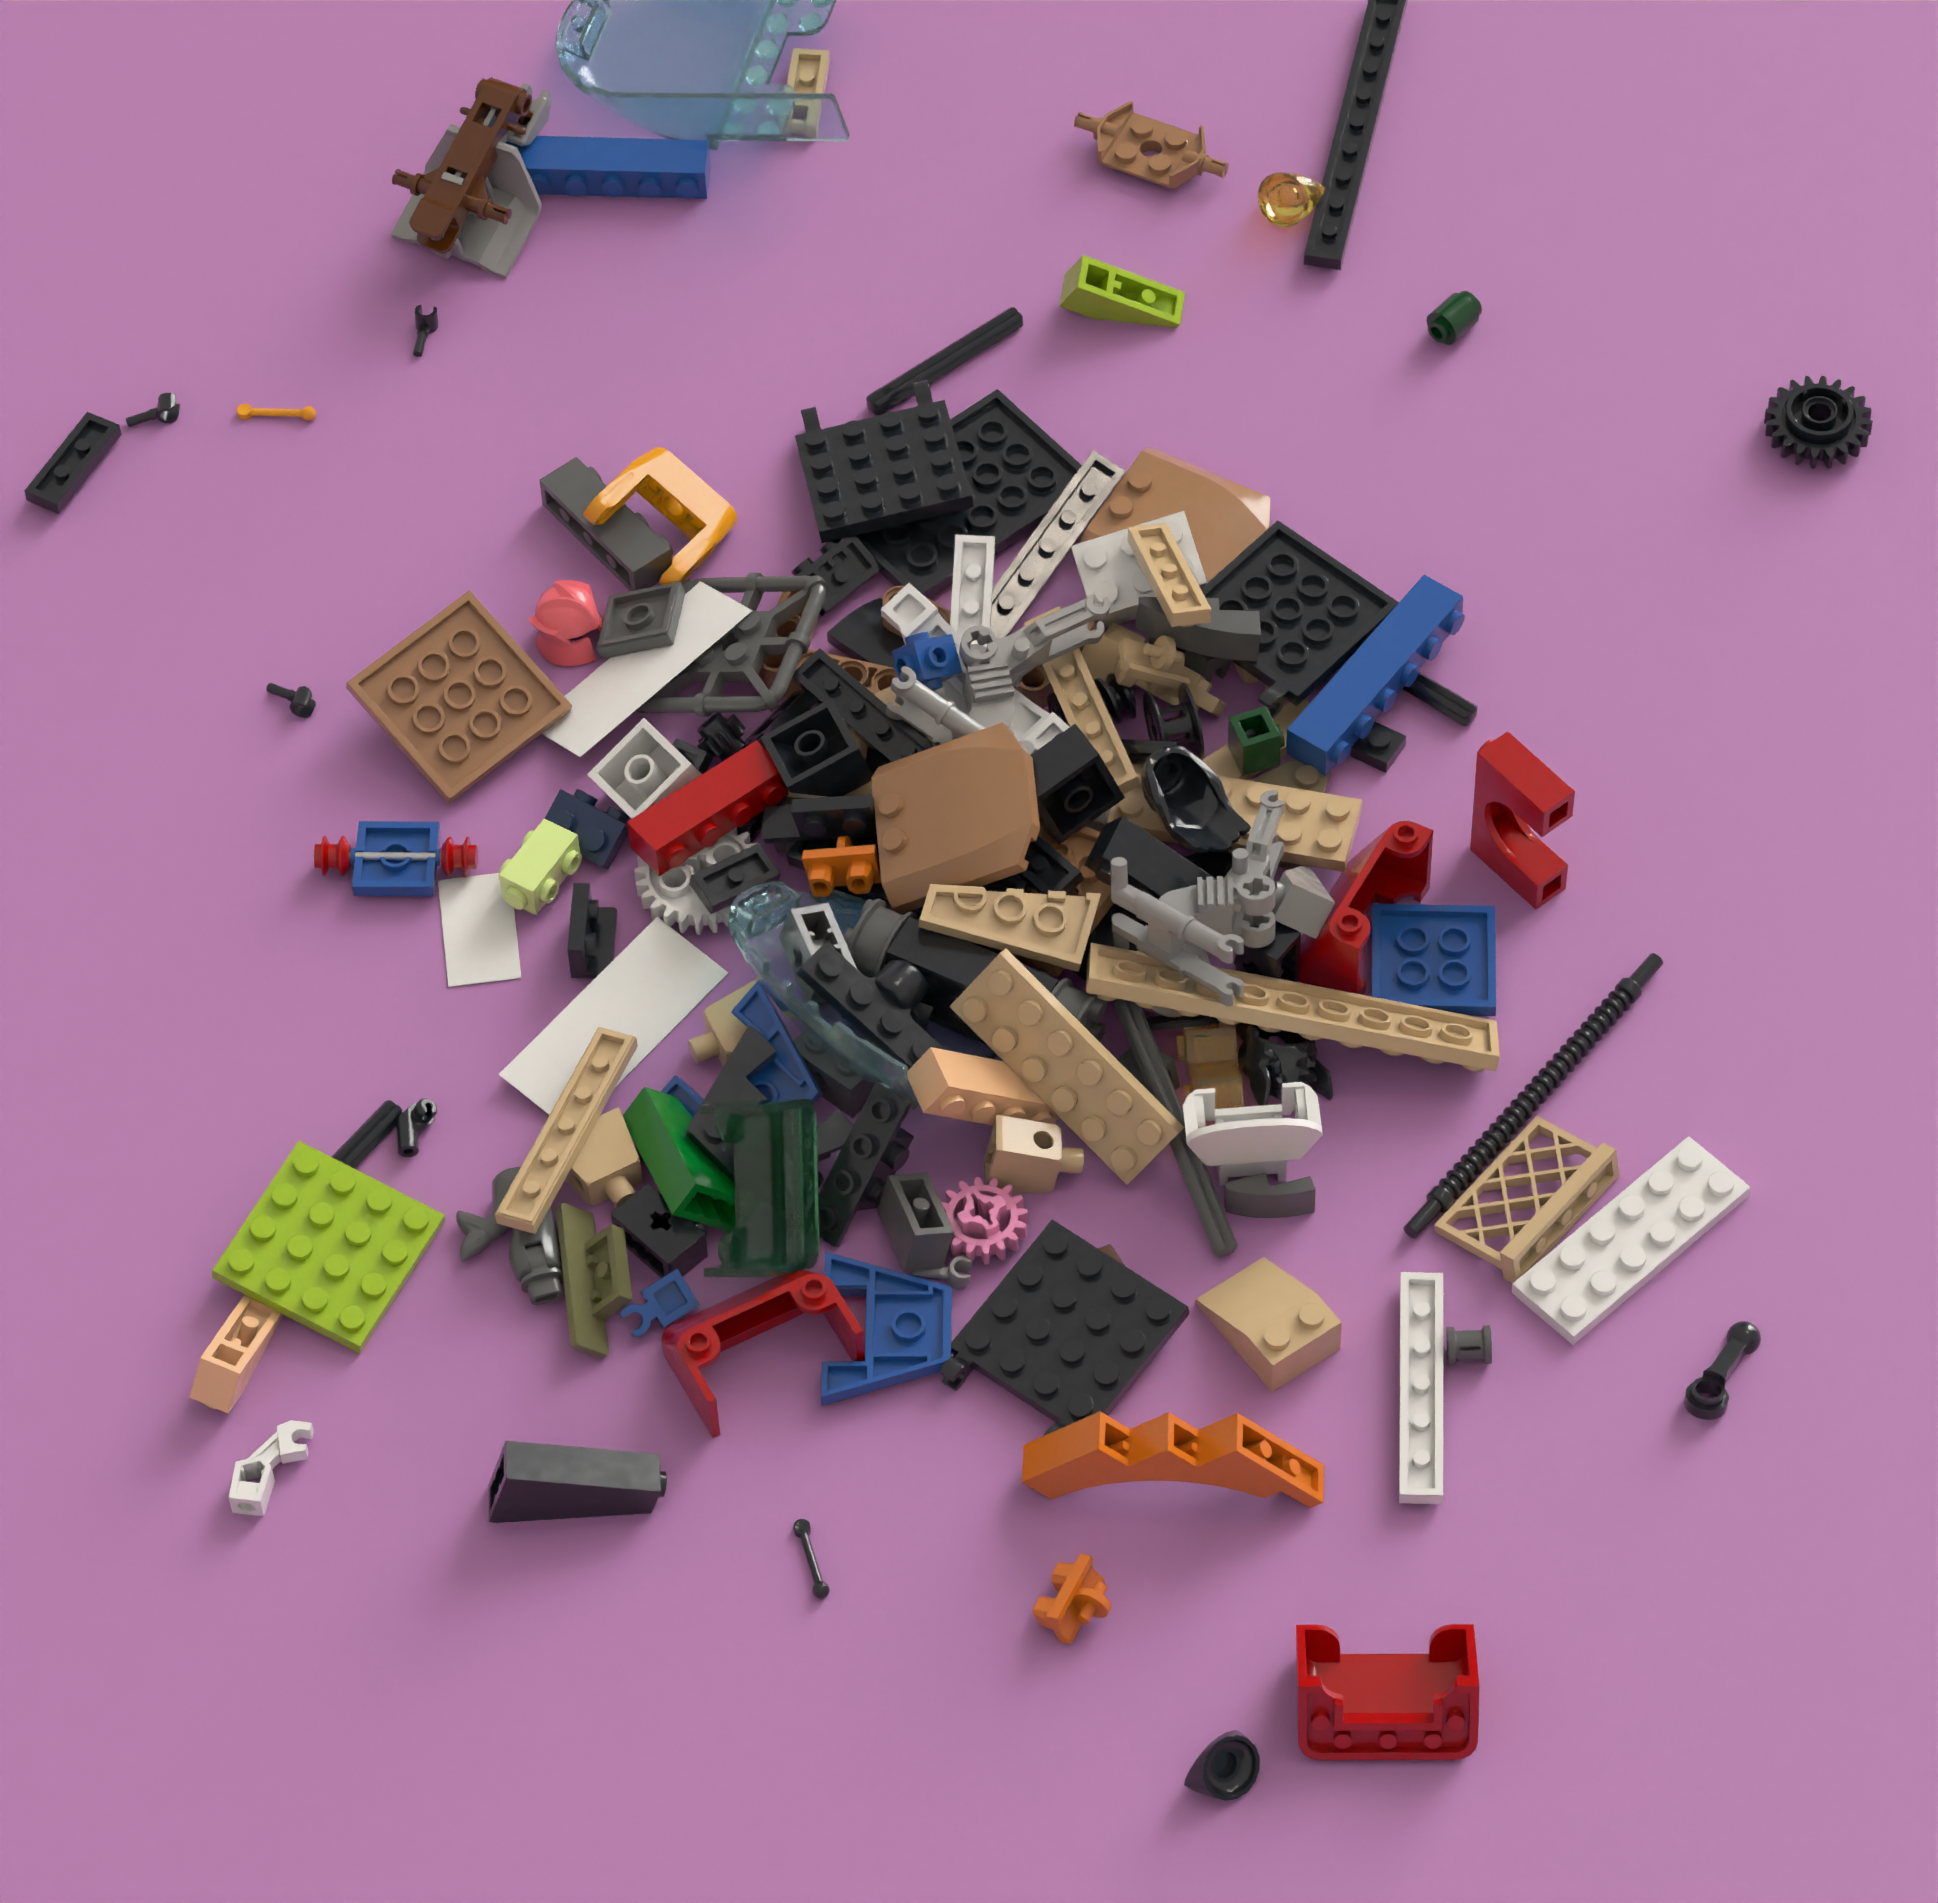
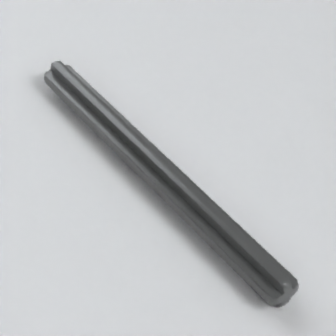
M1117 999L1114 1007L1148 1091L1185 1127L1183 1108L1142 1007L1132 1001ZM1184 1128L1170 1142L1171 1148L1214 1254L1217 1257L1230 1255L1235 1252L1238 1244L1206 1165L1187 1145Z

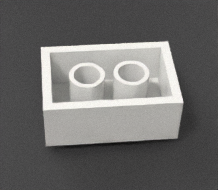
M1184 511L1136 525L1167 523L1200 588L1207 584ZM1128 528L1071 546L1086 598L1089 595H1093L1096 607L1102 606L1105 597H1109L1111 601L1109 614L1102 620H1094L1095 627L1099 621L1104 623V629H1106L1113 622L1119 625L1135 620L1138 598L1156 597L1127 541Z

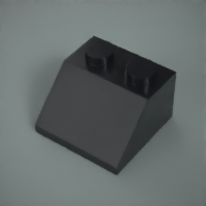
M832 698L761 736L790 793L825 797L845 796L872 781L873 773Z

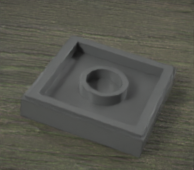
M673 582L610 595L596 647L601 659L673 645L686 592L682 583Z

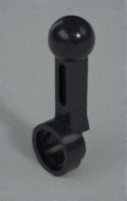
M1747 1321L1733 1324L1727 1332V1344L1712 1366L1703 1371L1701 1378L1696 1379L1687 1387L1684 1406L1691 1415L1704 1420H1713L1725 1414L1729 1400L1725 1384L1744 1356L1755 1352L1761 1342L1760 1332L1754 1324ZM1701 1392L1711 1393V1394L1715 1395L1716 1397H1715V1398H1705V1397H1702L1701 1395H1699L1698 1393H1701Z

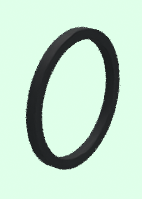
M1200 1014L1194 1017L1184 1015L1167 1017L1162 1015L1146 1018L1151 1030L1189 1028L1219 1022L1216 1017Z

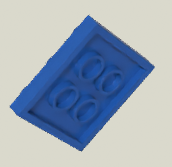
M1372 903L1371 997L1470 1016H1496L1495 906Z

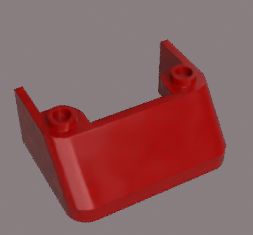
M803 1269L789 1270L678 1321L664 1331L662 1335L664 1357L712 1438L720 1435L717 1401L699 1370L713 1364L718 1359L720 1352L804 1313H823L851 1360L865 1361L863 1330L830 1278Z

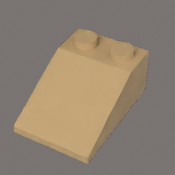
M1262 1257L1195 1299V1304L1271 1392L1341 1349L1342 1322L1316 1292L1265 1257Z

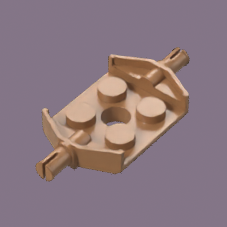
M1132 101L1105 114L1103 118H1095L1082 112H1078V115L1075 117L1074 127L1093 132V139L1097 140L1098 163L1170 189L1178 188L1197 175L1201 176L1204 171L1224 178L1227 174L1229 163L1216 160L1206 154L1204 126L1202 125L1199 127V134L1186 131L1134 113ZM1146 151H1156L1160 153L1155 154L1151 157L1143 155V153Z

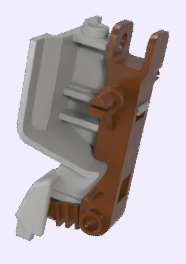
M493 77L481 79L475 91L476 100L471 109L466 107L460 108V113L467 116L462 126L458 127L451 124L447 128L426 163L424 173L412 175L400 169L395 170V174L392 176V184L409 189L412 196L391 236L415 246L419 244L443 258L453 256L480 266L486 272L507 279L539 218L542 203L518 148L506 144V142L508 141L520 146H527L532 143L548 122L552 102L550 92L542 90L540 96L532 100L533 91L529 84L523 83L518 87Z

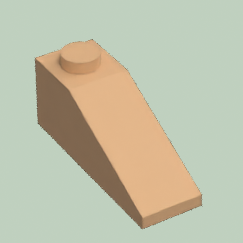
M244 1295L200 1357L189 1398L204 1403L209 1408L218 1409L229 1414L244 1392L283 1314Z

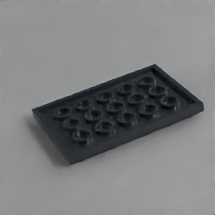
M998 389L950 419L974 507L856 535L882 568L879 572L894 586H906L910 583L923 596L928 599L932 598L953 583L955 535L995 536V555H997L1038 527L1082 466Z

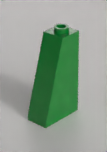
M643 1087L623 1114V1118L672 1215L737 1234L759 1206L760 1202L751 1190L743 1192L686 1136V1129L693 1117L677 1097Z

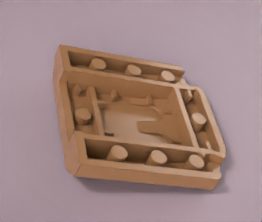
M1150 447L1142 450L1085 529L1080 543L1184 511L1208 583L1270 527V497Z
M1003 722L879 766L873 774L872 788L881 883L891 909L895 912L904 914L923 907L930 884L981 887L1026 871L1029 863L1024 859L1030 842L1037 840L1040 831L1033 758L1014 736L1013 731Z

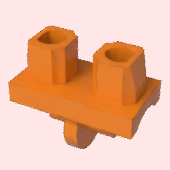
M840 836L837 840V848L803 850L802 861L814 897L830 896L835 886H848L849 891L854 894H865L870 892L873 883H881L880 865L875 845L852 846L849 836Z
M1080 1553L1075 1563L1058 1562L1052 1572L1051 1579L1055 1590L1059 1591L1057 1597H1039L1032 1609L1038 1624L1053 1629L1061 1643L1071 1645L1083 1623L1089 1624L1092 1616L1097 1618L1107 1617L1112 1607L1111 1602L1104 1596L1108 1587L1105 1584L1104 1578L1093 1568L1092 1563L1094 1560L1091 1555Z

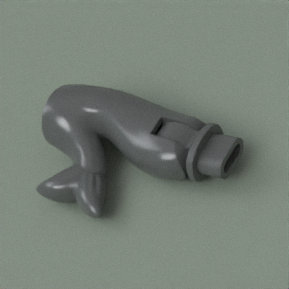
M521 1167L506 1169L493 1179L492 1210L487 1218L464 1211L456 1213L458 1226L466 1235L460 1248L462 1262L481 1253L491 1242L501 1237L508 1230V1226L497 1224L495 1213ZM551 1207L536 1234L514 1228L509 1247V1259L512 1270L521 1283L522 1291L529 1294L533 1305L557 1301L564 1296L561 1285L564 1282L560 1242Z

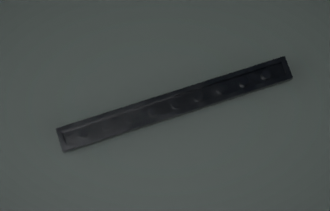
M1368 0L1304 253V265L1341 270L1408 0Z
M820 648L795 670L792 677L795 683L819 704L832 698L847 728L886 762L891 763L935 747L903 719L894 720L886 714L887 705ZM1039 835L1036 841L1030 842L1024 859L1029 863L1026 871L1017 874L1022 879L1028 881L1029 885L1039 894H1048L1049 890L1066 891V895H1069L1084 880L1081 871Z

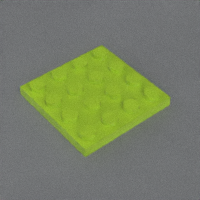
M298 1141L212 1269V1278L360 1354L444 1225L445 1215Z

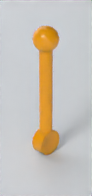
M245 403L237 407V415L241 420L250 419L252 416L302 417L304 420L310 421L316 416V411L312 406H306L303 409L251 408L249 404Z

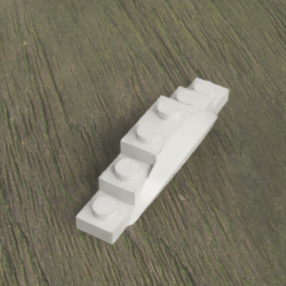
M910 583L881 608V616L902 634L905 645L906 637L922 632H928L930 638L952 634L957 653L959 654L961 638L938 613V608ZM957 676L942 682L943 687L934 690L935 693L948 702H954L956 704L955 707L965 714L969 713L967 703L965 702V694H963L962 690L963 683ZM1014 688V708L1010 729L1020 743L1024 740L1032 742L1035 748L1034 752H1036L1053 740L1056 735L1070 728L1054 712L1048 713Z

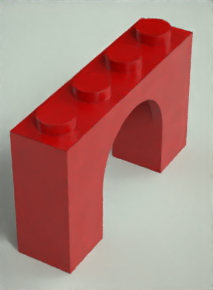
M1507 731L1495 740L1490 739L1486 741L1477 752L1470 850L1536 910L1566 889L1568 864L1540 840L1530 827L1541 837H1544L1573 816L1575 791Z

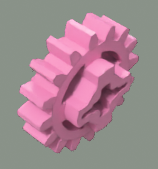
M975 1177L974 1186L969 1187L962 1180L959 1182L958 1193L951 1190L945 1192L946 1202H941L954 1230L951 1241L952 1256L956 1257L965 1252L967 1258L972 1262L976 1256H982L984 1264H989L990 1255L996 1254L999 1259L1005 1260L1006 1248L1013 1251L1019 1249V1239L1026 1238L1028 1210L1024 1209L1022 1195L1013 1197L1012 1185L1008 1184L1000 1189L998 1188L997 1178H993L989 1185H983L981 1178Z

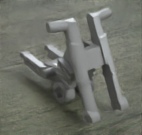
M1089 595L1086 599L1035 620L1030 625L1005 637H997L991 629L985 626L970 627L963 633L958 657L963 673L957 675V678L963 683L962 690L963 694H965V702L967 703L969 713L965 714L955 707L956 704L954 702H948L916 679L915 672L911 668L903 666L900 678L906 682H901L899 678H893L891 682V690L896 694L895 702L901 706L898 707L893 702H889L886 714L894 720L903 719L930 738L931 743L935 746L1001 722L1010 728L1014 708V687L1020 685L1022 676L1036 666H1040L1079 647L1098 643L1104 633V623L1102 621L1097 622L1096 629L1093 632L1088 630V625L1091 621L1102 620L1107 617L1111 606L1110 598L1105 597L1102 606L1096 607L1094 605V596ZM977 640L978 644H971V642ZM1028 740L1022 741L1020 744L1026 748L1030 755L1033 754L1035 749L1033 743Z
M1270 790L1261 795L1260 808L1248 837L1246 848L1233 850L1232 868L1224 879L1223 876H1217V880H1213V877H1206V880H1202V877H1197V885L1169 891L1158 900L1146 892H1142L1129 885L1127 860L1122 857L1113 858L1111 860L1112 902L1148 923V925L1144 926L1122 913L1112 915L1113 947L1128 950L1129 942L1137 945L1138 950L1178 971L1182 977H1189L1216 992L1219 1001L1226 1006L1233 1005V994L1237 997H1243L1244 982L1241 979L1232 977L1201 960L1199 955H1192L1183 950V945L1189 941L1215 955L1221 961L1232 963L1233 952L1238 955L1243 954L1244 945L1252 948H1261L1271 944L1275 939V915L1272 912L1275 907V883L1273 879L1280 859L1284 855V843L1278 842V833L1276 832L1281 816L1284 814V802L1278 800V791Z

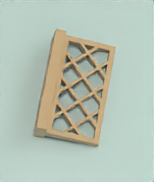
M1536 1116L1434 1224L1435 1233L1502 1269L1503 1279L1513 1284L1548 1254L1619 1177L1616 1149L1603 1142L1596 1148ZM1541 1133L1554 1140L1555 1146L1530 1149L1529 1143ZM1580 1154L1587 1158L1582 1165L1563 1168L1561 1156ZM1557 1157L1558 1169L1534 1172L1532 1161ZM1527 1162L1529 1173L1504 1177L1503 1171L1509 1164ZM1561 1180L1562 1186L1556 1192L1538 1195L1536 1183ZM1531 1184L1533 1196L1508 1200L1506 1188ZM1502 1189L1503 1201L1478 1204V1197L1483 1192ZM1535 1207L1536 1214L1530 1220L1512 1223L1510 1211ZM1506 1212V1224L1482 1227L1481 1215ZM1476 1216L1478 1228L1460 1231L1452 1227L1458 1219ZM1510 1236V1242L1500 1252L1485 1245V1238Z

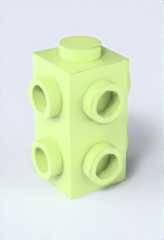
M543 819L535 830H531L526 834L521 848L514 857L507 859L503 863L498 876L502 898L515 909H524L537 915L546 903L549 904L555 899L559 886L565 878L577 871L582 859L578 835L551 821Z

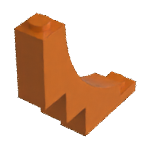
M1099 1411L1026 1443L1023 1447L1022 1483L1049 1499L1090 1487L1133 1481L1200 1483L1233 1489L1261 1498H1266L1282 1491L1309 1508L1322 1504L1324 1498V1465L1239 1413L1197 1429L1170 1412L1133 1428H1128Z

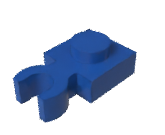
M675 1269L640 1291L646 1301L644 1304L625 1306L619 1312V1316L623 1318L632 1312L640 1316V1326L630 1332L632 1337H637L647 1332L651 1325V1320L656 1318L663 1328L700 1304L679 1270Z

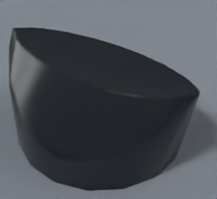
M1232 1730L1218 1736L1195 1760L1186 1776L1184 1786L1224 1801L1238 1799L1246 1794L1256 1782L1260 1770V1756L1256 1746L1238 1730Z

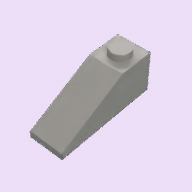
M1302 865L1284 871L1279 882L1274 881L1275 907L1272 912L1275 915V921L1316 939L1335 902L1313 870L1308 866Z

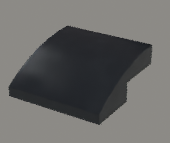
M882 598L872 600L857 608L827 632L828 643L850 658L893 668L894 659L892 651L905 645L902 637L889 631L882 623Z

